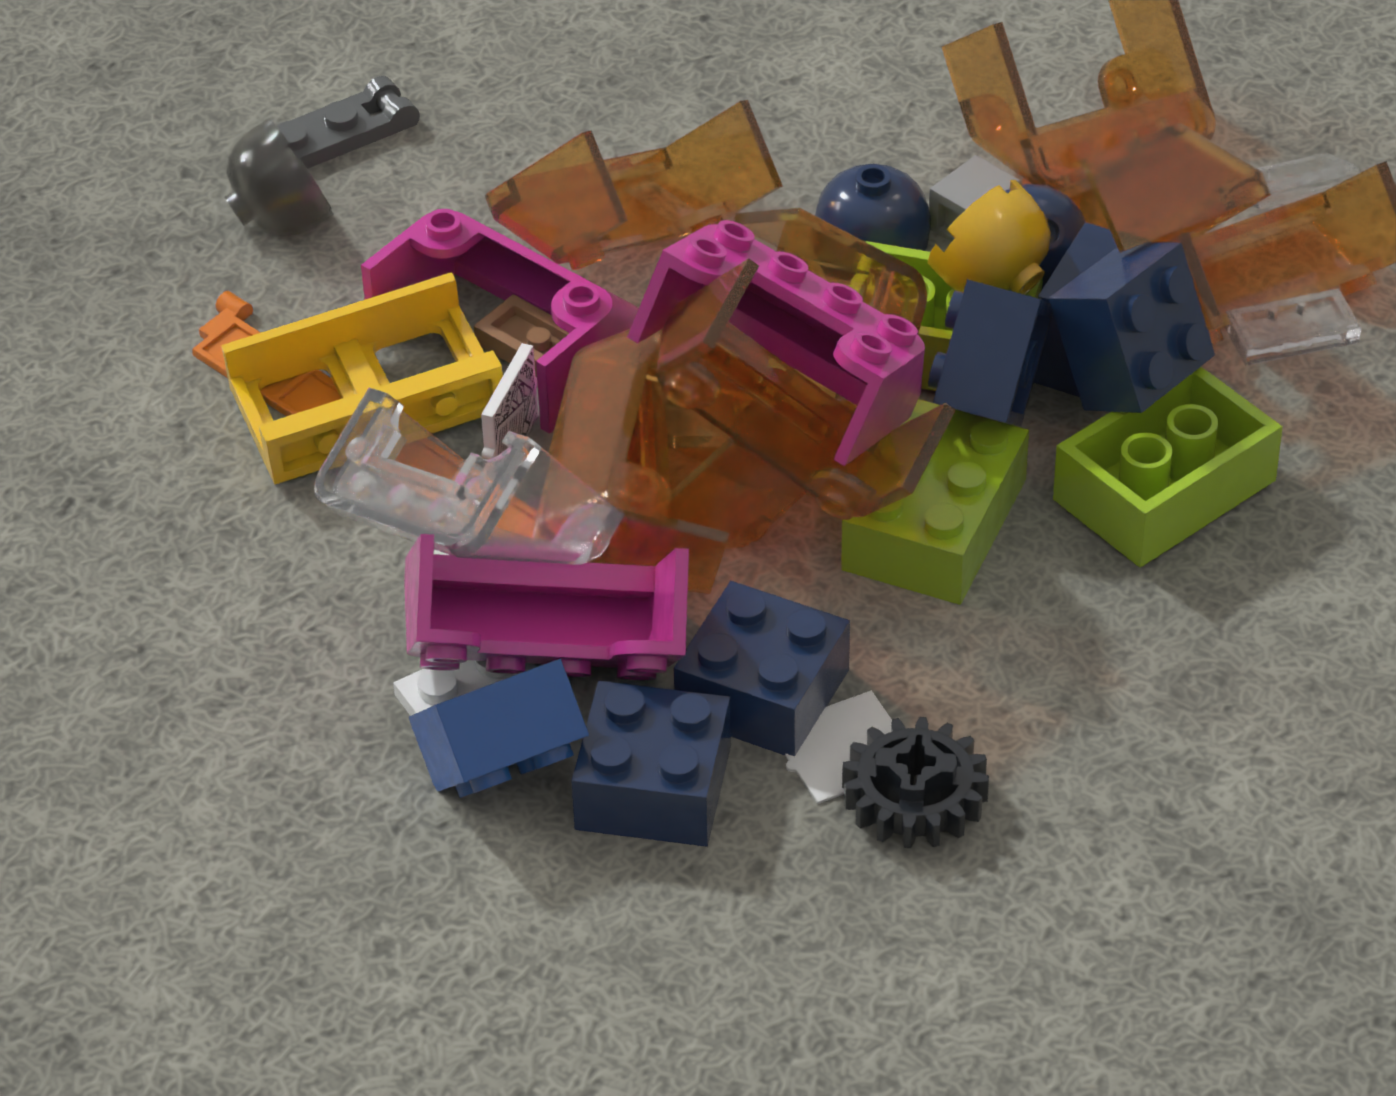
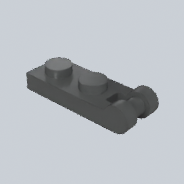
M379 76L372 79L366 85L363 92L330 103L323 108L290 121L282 122L275 127L253 135L254 149L280 179H284L417 125L420 113L408 98L400 97L401 92L390 78ZM382 111V113L371 116V114Z

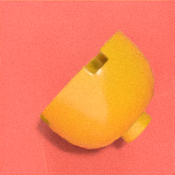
M1010 180L1009 193L998 185L973 202L947 228V231L955 239L949 244L945 252L935 244L927 262L947 285L956 291L964 292L968 279L1025 295L1036 286L1045 273L1039 265L1049 250L1051 232L1047 218L1033 197L1018 181Z

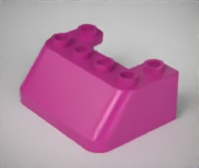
M724 220L720 221L719 224L707 225L663 249L627 338L638 344L695 310L857 405V408L834 457L835 461L844 466L911 417L921 394L925 344L917 335V328L910 321L900 316L883 314L864 303L862 296L853 288L844 284L826 281L809 271L808 265L801 258L787 252L774 251L755 240V236L750 229L734 221Z
M420 534L405 557L404 590L407 654L420 657V668L427 670H459L460 663L471 660L486 661L487 672L520 674L526 671V663L547 664L561 658L567 677L591 676V667L617 668V678L655 680L657 673L667 672L668 667L686 654L689 549L675 548L656 566L434 554V534Z

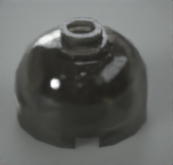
M270 118L250 130L234 146L228 157L226 170L233 192L224 198L243 226L254 221L263 231L270 235L280 237L299 235L320 225L332 217L334 213L331 211L330 204L301 159L298 160L293 151L286 147L290 143Z

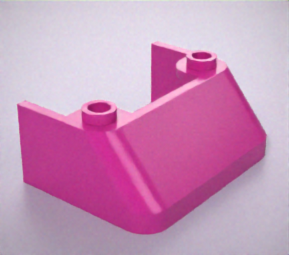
M437 209L424 215L361 264L364 300L452 272L453 275L457 274L504 301L514 294L552 315L555 324L569 334L536 361L540 429L549 434L651 348L654 341V334L638 344L627 338L639 307L465 214L451 209Z

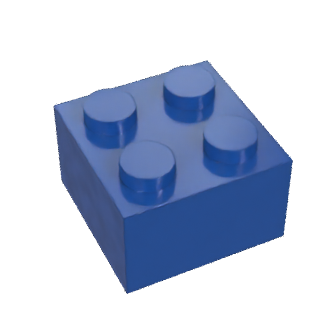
M561 658L441 702L408 717L436 790L441 791L455 786L459 798L511 780L512 777L508 769L509 765L517 763L522 775L572 757L574 753L570 742L589 736Z

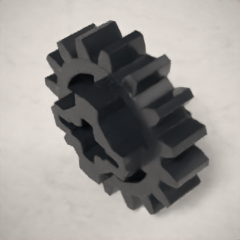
M919 717L915 728H905L899 718H895L891 722V732L887 734L872 726L867 729V745L853 742L850 745V761L843 762L842 788L844 789L845 809L856 810V825L860 829L875 823L877 825L878 841L884 842L895 833L902 835L904 848H911L917 836H925L932 847L940 846V832L947 830L951 835L960 838L964 836L965 820L979 822L981 819L982 803L988 802L989 775H986L987 758L985 754H974V739L971 736L955 741L953 739V725L950 723L944 724L938 731L928 729L926 717ZM915 775H917V782L915 785H913Z

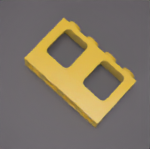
M452 272L221 345L230 390L274 485L481 418L483 410L503 377L502 366L495 352L491 350L484 353L459 306L456 279ZM429 333H437L444 338L456 362L389 383L375 355L378 350ZM317 369L325 370L329 373L341 399L273 420L260 392L263 387Z

